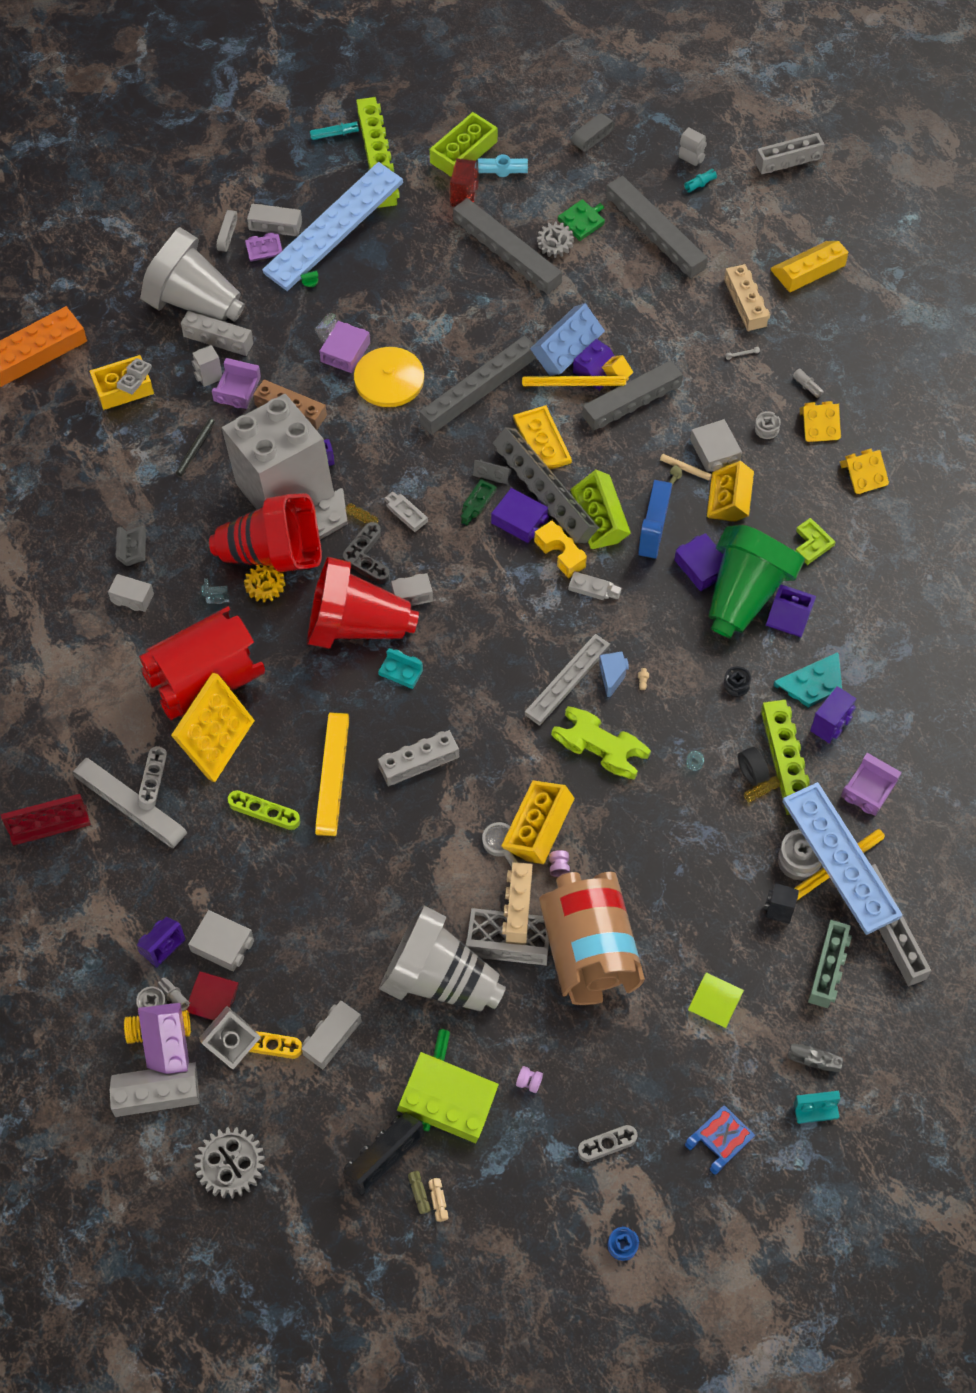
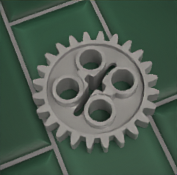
M227 1127L224 1134L218 1129L217 1137L211 1133L210 1137L212 1140L210 1142L205 1139L203 1140L205 1148L198 1147L202 1155H195L199 1163L194 1165L196 1169L200 1170L196 1175L198 1178L203 1177L200 1180L201 1185L207 1184L206 1191L213 1189L214 1196L221 1192L222 1198H225L226 1194L229 1193L233 1199L235 1192L242 1196L243 1189L251 1192L249 1185L257 1186L255 1178L262 1179V1175L258 1171L265 1170L264 1165L260 1164L266 1160L264 1156H260L264 1151L263 1148H258L260 1145L259 1140L253 1142L254 1135L251 1134L247 1137L245 1129L239 1134L238 1127L234 1129L233 1133ZM230 1145H239L236 1151H228ZM219 1148L224 1149L229 1159L234 1163L235 1168L241 1174V1178H238L232 1167L227 1164ZM213 1157L221 1158L217 1164H210V1160ZM249 1161L251 1164L248 1168H240L242 1162ZM225 1174H232V1178L228 1182L222 1181V1177Z

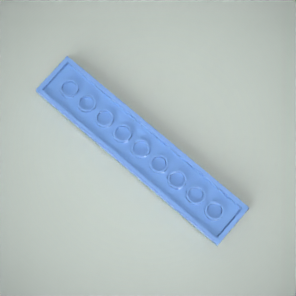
M378 162L262 269L263 274L288 291L301 279L300 275L308 273L401 186L403 179Z

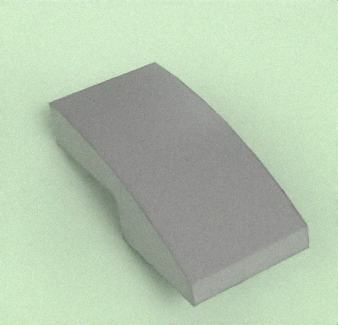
M136 358L127 367V373L117 382V388L133 394L148 375L152 365Z

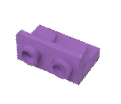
M268 233L264 235L265 237L258 238V236H252L245 240L250 262L276 257L280 254L282 247L279 234Z

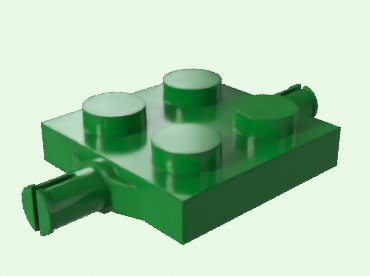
M582 199L560 214L557 220L564 224V228L569 226V231H572L573 236L581 241L604 225L605 220L598 214L604 209L602 203H599L592 208Z

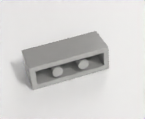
M251 204L247 218L249 230L297 237L302 224L301 210L262 204Z
M340 1001L337 1005L334 1004L328 1012V1017L317 1024L315 1033L304 1040L302 1044L303 1056L323 1070L362 1022L361 1014L343 1001Z

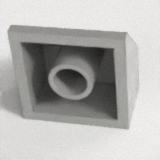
M228 1006L224 1008L199 1037L201 1043L232 1069L237 1066L261 1038L256 1031Z

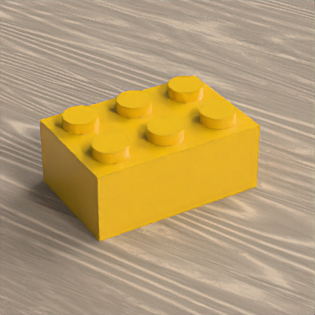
M141 355L90 370L103 410L154 394L149 375L146 376L133 394L117 388V382L127 373V367L136 358L142 360Z

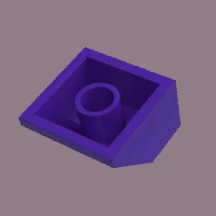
M595 339L574 359L573 373L577 376H607L602 366L615 355L610 347ZM593 386V387H595L596 389H598V390L600 391L604 386Z
M165 917L153 926L151 932L143 935L136 946L139 953L157 968L186 939L180 923Z

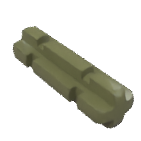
M413 1171L408 1174L410 1184H412L411 1188L416 1203H418L419 1213L425 1214L430 1212V1205L426 1201L427 1195L423 1183L420 1182L419 1171Z

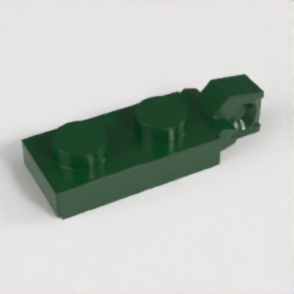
M482 479L479 481L463 504L461 523L468 525L472 518L476 519L497 491L496 486Z

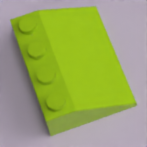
M420 1052L397 1111L403 1114L406 1112L420 1121L476 1143L499 1084Z

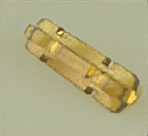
M349 503L345 508L346 513L354 515L353 517L364 523L375 522L378 524L379 522L378 517L370 515L371 513L359 507L356 508V505Z
M773 776L769 781H764L753 787V790H747L744 793V797L748 802H752L756 797L759 798L770 792L771 789L779 787L780 781L776 776Z

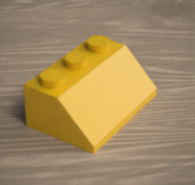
M742 461L712 472L707 511L708 518L735 522L749 516L754 471Z

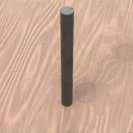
M212 418L208 419L177 469L176 474L178 476L183 475L214 425L215 421Z

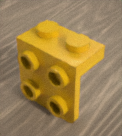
M827 401L822 402V405H815V402L804 403V406L799 408L800 415L804 417V433L807 442L839 440L841 438L839 404Z
M872 448L861 451L862 455L850 454L845 456V460L840 461L841 468L848 467L856 494L889 484L880 450L872 451Z

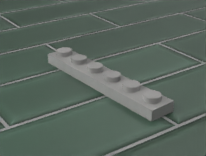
M594 634L525 711V716L541 725L597 663L600 655L606 653L610 648V643Z

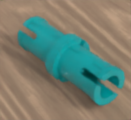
M710 169L684 183V187L690 193L696 188L704 187L706 183L716 179L717 174L714 169Z

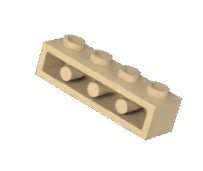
M745 264L726 268L724 280L747 331L767 327L770 313L764 306L763 297L758 293L757 284L752 280L751 271L747 269Z
M512 862V870H508L507 882H511L510 887H506L505 899L509 900V905L505 904L504 917H507V922H503L502 934L506 935V943L526 945L532 864Z

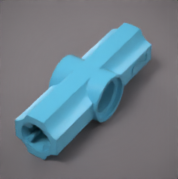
M504 154L497 156L496 159L478 158V173H496L499 177H506L510 173H528V159H510L509 156Z

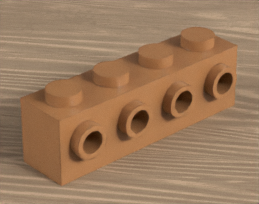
M267 380L262 381L253 394L255 405L258 408L270 400L286 394L312 426L318 430L327 416L325 404Z

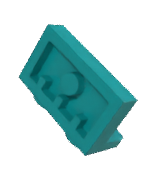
M388 648L387 657L378 672L382 677L413 689L423 672V664L416 657H409L399 650Z
M839 1091L797 1095L793 1103L797 1123L838 1119Z

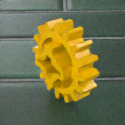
M256 565V570L251 568V574H246V580H244L246 593H249L250 598L255 596L257 602L260 598L263 602H266L267 598L273 601V596L278 598L279 592L284 591V575L274 570L273 566L269 568L263 566L260 568L259 565Z

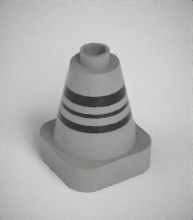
M423 905L409 924L381 981L379 989L399 1000H402L407 993L480 1012L486 1005L495 1009L506 989L505 986L497 983L500 974L443 927L446 916Z

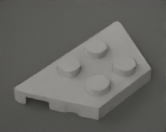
M342 488L334 492L335 496L322 500L315 506L320 540L348 524Z

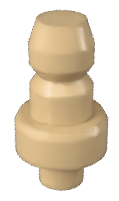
M641 668V672H638L640 690H645L649 673L646 668Z

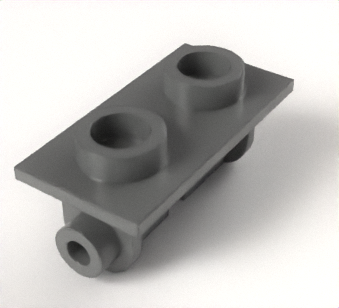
M482 459L474 461L473 476L503 484L508 483V476L511 474V469L508 466L494 465Z

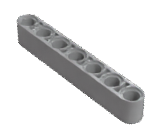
M85 758L72 771L73 775L80 782L171 848H174L187 834V831L179 823L158 808L154 807L150 810L141 809L138 806V794L90 759Z

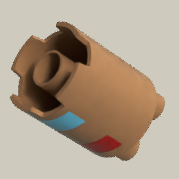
M576 872L559 876L556 879L558 888L543 894L539 900L562 995L567 996L569 993L572 1004L591 1005L603 1002L602 990L623 984L626 993H631L639 988L645 979L616 873L604 872L596 875L593 879L581 880L580 874Z

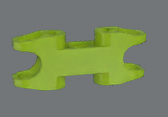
M568 706L565 710V716L575 726L571 729L554 726L552 736L574 753L581 754L584 749H587L602 757L601 765L611 773L635 779L638 771L627 762V759L632 756L648 759L651 750L635 736L627 732L621 731L617 737L599 728L601 721L597 716L588 711Z

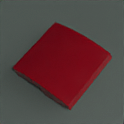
M200 971L189 998V1007L186 1010L191 1014L215 1020L226 1006L230 1008L231 1004L234 1003L239 982Z

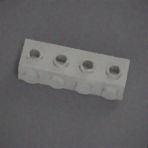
M819 133L758 148L755 164L762 175L810 161L822 159L825 144Z
M191 311L186 313L181 322L183 337L247 356L253 345L252 331Z
M450 730L446 732L441 731L431 738L421 739L416 744L403 746L396 752L382 755L378 759L379 769L387 785L391 786L459 758V748Z

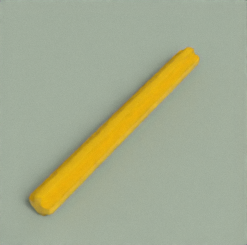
M626 376L522 377V385L625 386Z
M877 829L857 844L862 852L865 853L882 841L885 835L880 829ZM824 867L794 888L799 890L797 900L830 878Z

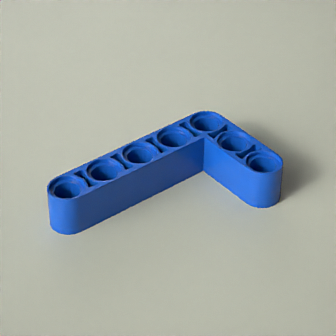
M654 480L646 519L643 520L639 556L657 559L672 489V483Z

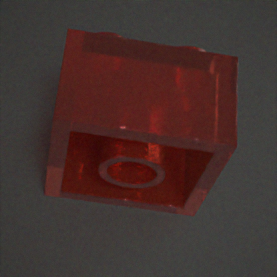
M456 158L450 181L451 206L456 207L466 198L475 202L476 192L474 191L478 190L479 180H476L479 174V168H476V161Z

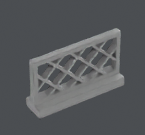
M471 908L466 947L478 957L547 966L549 948L546 928L539 931L534 926L538 922L544 923L543 916L529 914L528 929L531 928L536 935L530 939L527 938L526 945L506 943V935L502 934L503 925L499 927L494 922L498 918H504L507 922L504 912ZM475 915L484 916L487 920L479 925L474 918ZM491 924L496 930L488 935L483 928ZM478 931L484 936L481 940L472 939V935ZM500 934L505 940L494 942L492 938ZM540 938L545 943V946L536 947L532 942Z

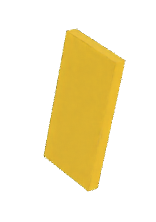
M546 405L513 415V420L520 435L550 470L572 463L568 450Z

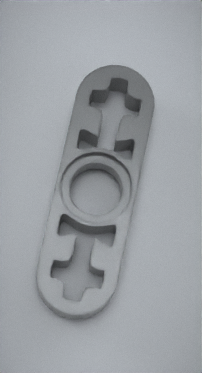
M227 210L217 239L218 251L227 252L237 222V211Z
M625 1125L584 1140L578 1147V1155L581 1160L590 1162L631 1147L636 1143L637 1131L634 1127ZM624 1132L632 1134L630 1141L627 1138H623L620 1140L621 1145H618L616 1134L618 1139L624 1136ZM610 1138L614 1142V1146L606 1149L601 1144L602 1140ZM595 1142H598V1148L601 1152L598 1153L596 1148L591 1151L589 1156L587 1153H583L585 1146L592 1149L596 1146Z

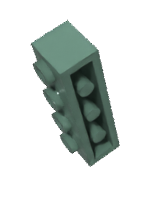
M830 920L808 1003L828 1008L831 1002H835L838 992L834 990L835 985L840 983L842 972L839 971L840 965L845 964L847 953H844L845 946L849 947L852 935H849L850 925Z

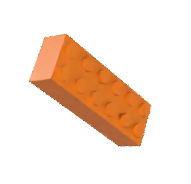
M67 306L0 340V387L87 342L84 328Z

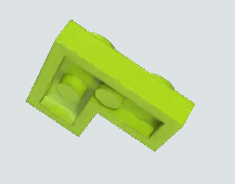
M811 518L796 529V532L806 540L804 544L796 549V552L805 558L804 562L807 565L835 546V541Z

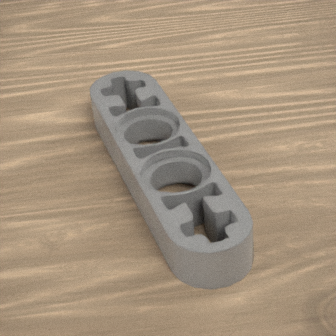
M153 747L148 754L138 795V806L144 810H150L156 805L167 755L166 750L162 747ZM156 755H160L158 761H155ZM156 768L159 772L152 773L149 769ZM154 783L156 786L149 788L145 784ZM146 794L150 795V799L148 801H145Z

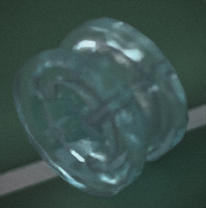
M692 751L687 756L686 765L690 770H700L704 764V756L701 752ZM692 758H697L696 760L699 759L698 764H694V761L692 762Z

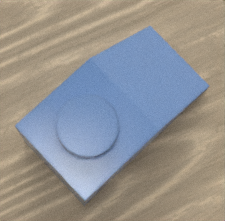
M623 652L600 655L599 666L607 697H611L625 678L626 670L629 669L628 660L624 658Z

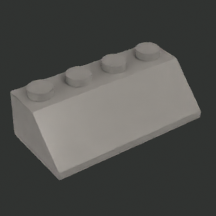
M196 1062L189 1063L188 1071L165 1074L149 1069L112 1075L110 1102L114 1116L119 1117L200 1104Z

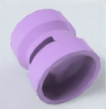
M566 851L551 852L549 854V861L552 863L550 875L559 877L570 873V866L567 864L569 853Z
M523 1066L516 1086L520 1088L526 1087L531 1092L537 1093L543 1073L538 1071L532 1072L528 1067Z

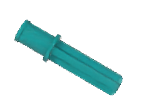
M357 121L347 124L341 123V125L311 130L310 136L312 140L342 134L345 136L347 133L359 132Z

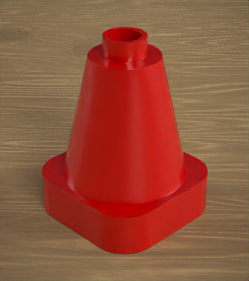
M327 557L314 593L307 644L330 649L334 639H402L405 632L414 634L419 612L410 610L411 603L350 574L351 562Z

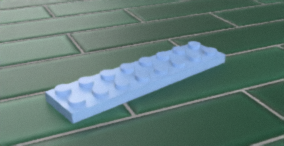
M817 782L783 798L782 802L864 933L868 935L902 918L901 911L819 783Z

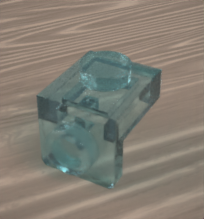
M204 579L201 593L202 597L206 598L207 604L229 602L227 586L210 587L209 580Z

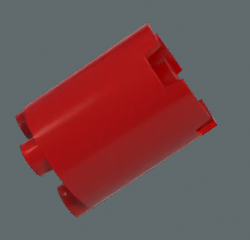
M229 606L145 650L146 653L139 656L143 665L141 672L150 688L152 689L158 685L161 686L158 688L162 698L160 704L170 721L179 716L184 717L212 673L218 674L231 691L265 674L264 664L262 662L253 664V661L250 659L248 647L254 641L238 615L230 618Z

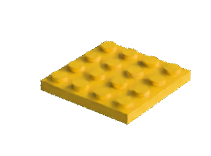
M212 673L171 736L209 780L216 782L255 720L218 674Z

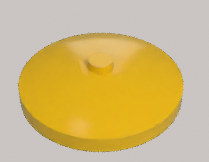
M397 347L378 348L364 355L357 363L354 371L355 387L360 396L373 405L380 407L401 406L413 400L420 393L424 384L423 366L419 359L407 350Z

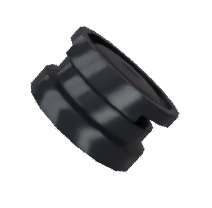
M740 666L728 669L724 678L725 690L732 696L737 697L747 694L751 684L750 672Z

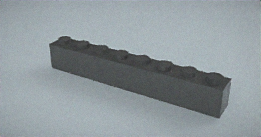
M624 176L607 184L606 196L608 200L612 201L619 211L623 212L641 232H644L650 241L654 242L661 252L665 253L684 274L692 278L706 269L708 257Z
M466 198L453 208V220L456 224L462 226L469 234L476 237L491 252H495L504 262L509 263L514 270L519 271L528 281L533 282L539 290L549 294L562 284V271L469 198Z
M525 335L419 411L420 424L431 435L535 360L536 356L530 349L534 343Z

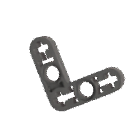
M370 522L365 525L345 549L343 560L351 562V568L378 584H384L390 579L389 569L366 555L381 536L380 525ZM361 541L367 543L365 547L357 546V544ZM364 563H370L372 565L369 569H363L361 567Z

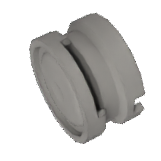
M769 411L760 413L756 418L755 432L763 439L776 437L781 424L779 416L777 417L775 413Z
M151 986L142 989L138 993L136 1004L138 1008L166 1005L167 1000L161 989Z

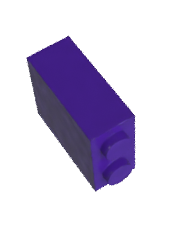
M510 488L491 513V524L527 543L535 537V531L542 525H545L549 519L548 507L513 488Z
M704 533L701 536L694 537L686 545H680L676 549L674 560L696 587L702 591L717 582L723 554L716 549L715 543Z

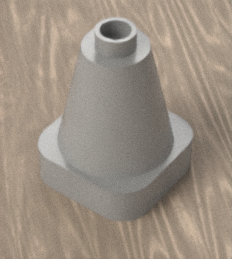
M179 227L148 266L143 279L140 299L157 310H161L168 303L223 322L227 318L235 322L245 307V304L239 301L241 293L197 251L199 239Z

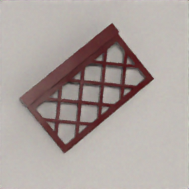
M80 794L1 814V819L10 835L13 846L91 825L87 806L84 804Z

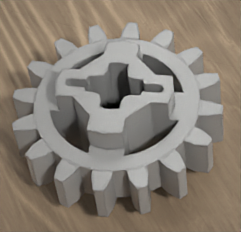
M557 222L554 225L548 223L547 228L543 226L542 231L538 232V248L542 249L543 254L547 252L548 257L551 254H554V258L557 257V254H560L562 257L563 252L569 253V248H573V232L569 231V226L564 228L563 223L557 225Z

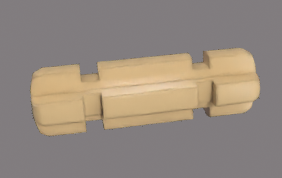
M439 1178L431 1179L428 1184L429 1189L432 1190L430 1194L433 1208L436 1210L435 1218L436 1221L443 1222L448 1220L449 1217L447 1210H445L444 1193L440 1189L442 1188L441 1180Z

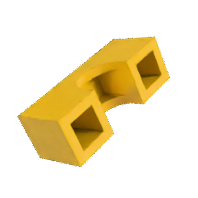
M550 521L535 531L534 542L545 554L551 550L563 552L558 556L557 567L568 578L573 576L574 571L579 572L586 567L587 556L585 552L577 548L573 539L567 537L559 525Z

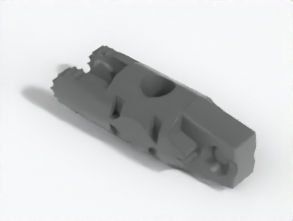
M796 1043L791 1044L790 1051L787 1054L788 1059L826 1071L840 1072L843 1058L830 1052Z

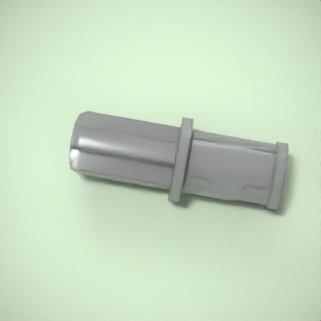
M802 369L794 372L793 378L802 385L803 389H808L817 398L823 394V390L814 383V379L806 375Z
M162 978L158 982V987L164 992L168 1001L173 1004L181 1003L182 1011L189 1007V1001L183 997L178 987H174L166 978Z

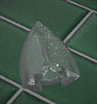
M328 313L315 328L322 343L327 340L335 328L337 318L334 313Z

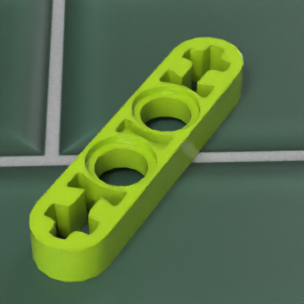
M233 791L228 796L229 806L235 811L288 830H294L300 825V817L295 810L242 791ZM238 798H240L241 802L238 801L236 804H234L233 799L237 800ZM251 804H260L259 810H250ZM273 809L279 812L276 817H269L267 815ZM294 817L295 821L288 823V819Z

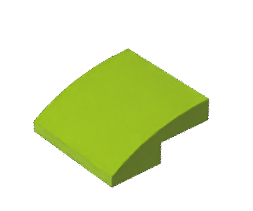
M706 973L688 1010L727 1028L744 990Z

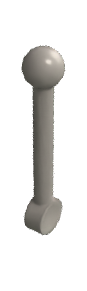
M754 347V349L733 354L727 353L725 357L729 360L735 356L759 353L760 348Z

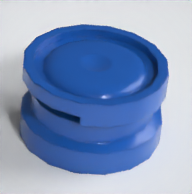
M619 1227L612 1231L609 1236L608 1251L617 1260H629L634 1257L638 1250L639 1239L635 1231L628 1227Z

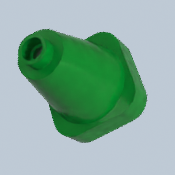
M746 525L725 527L716 545V549L723 554L708 616L714 621L711 629L727 638H731L734 631L743 632L783 581H795L805 561V558L798 552L765 533Z

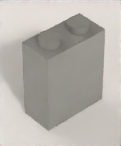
M725 419L692 429L690 441L707 473L741 460L742 451Z
M208 910L188 945L192 953L234 972L236 967L242 964L244 953L247 949L251 948L254 938L251 929Z

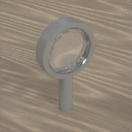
M502 822L493 823L483 832V847L491 855L505 856L512 867V862L518 863L511 852L501 846L510 826Z

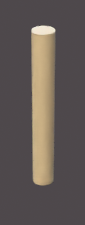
M662 454L660 461L672 466L677 465L682 470L707 481H710L712 477L710 473L665 454Z

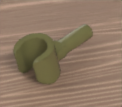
M677 465L670 471V474L673 475L670 480L672 485L677 479L682 477V469Z

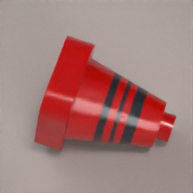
M306 493L266 498L263 507L218 526L215 534L209 538L210 551L213 556H219L226 563L273 566L278 572L318 567L322 559V549L314 503Z

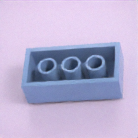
M586 303L574 306L530 349L549 376L561 374L605 330Z

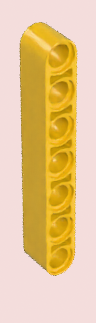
M329 713L316 818V835L336 836L349 727V714Z

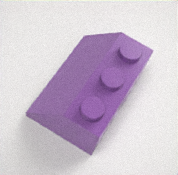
M181 1003L138 1008L147 1068L165 1074L188 1071L189 1057Z

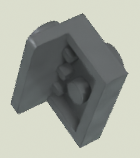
M140 526L126 531L122 527H118L116 558L126 566L144 561L146 529Z

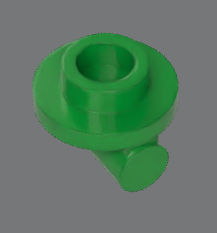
M317 271L300 275L304 286L313 287L317 285Z

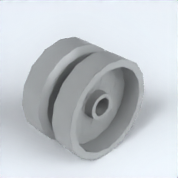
M801 830L791 831L785 836L778 853V864L782 872L793 880L800 881L806 880L818 872L822 864Z

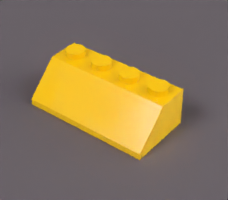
M825 241L771 267V271L785 288L792 292L846 266L848 251L839 241Z
M532 780L501 845L502 848L527 862L544 864L575 799L566 785Z

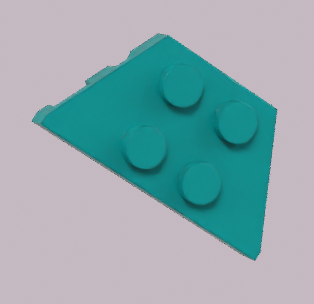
M838 652L774 681V686L784 689L788 692L789 696L798 699L808 708L826 700L836 686L842 689Z

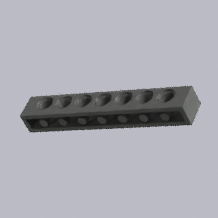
M505 427L493 442L497 452L505 457L507 464L515 469L517 476L525 481L528 485L527 488L538 497V501L548 507V513L559 522L558 525L570 535L569 537L573 539L574 543L586 544L599 527L516 429Z

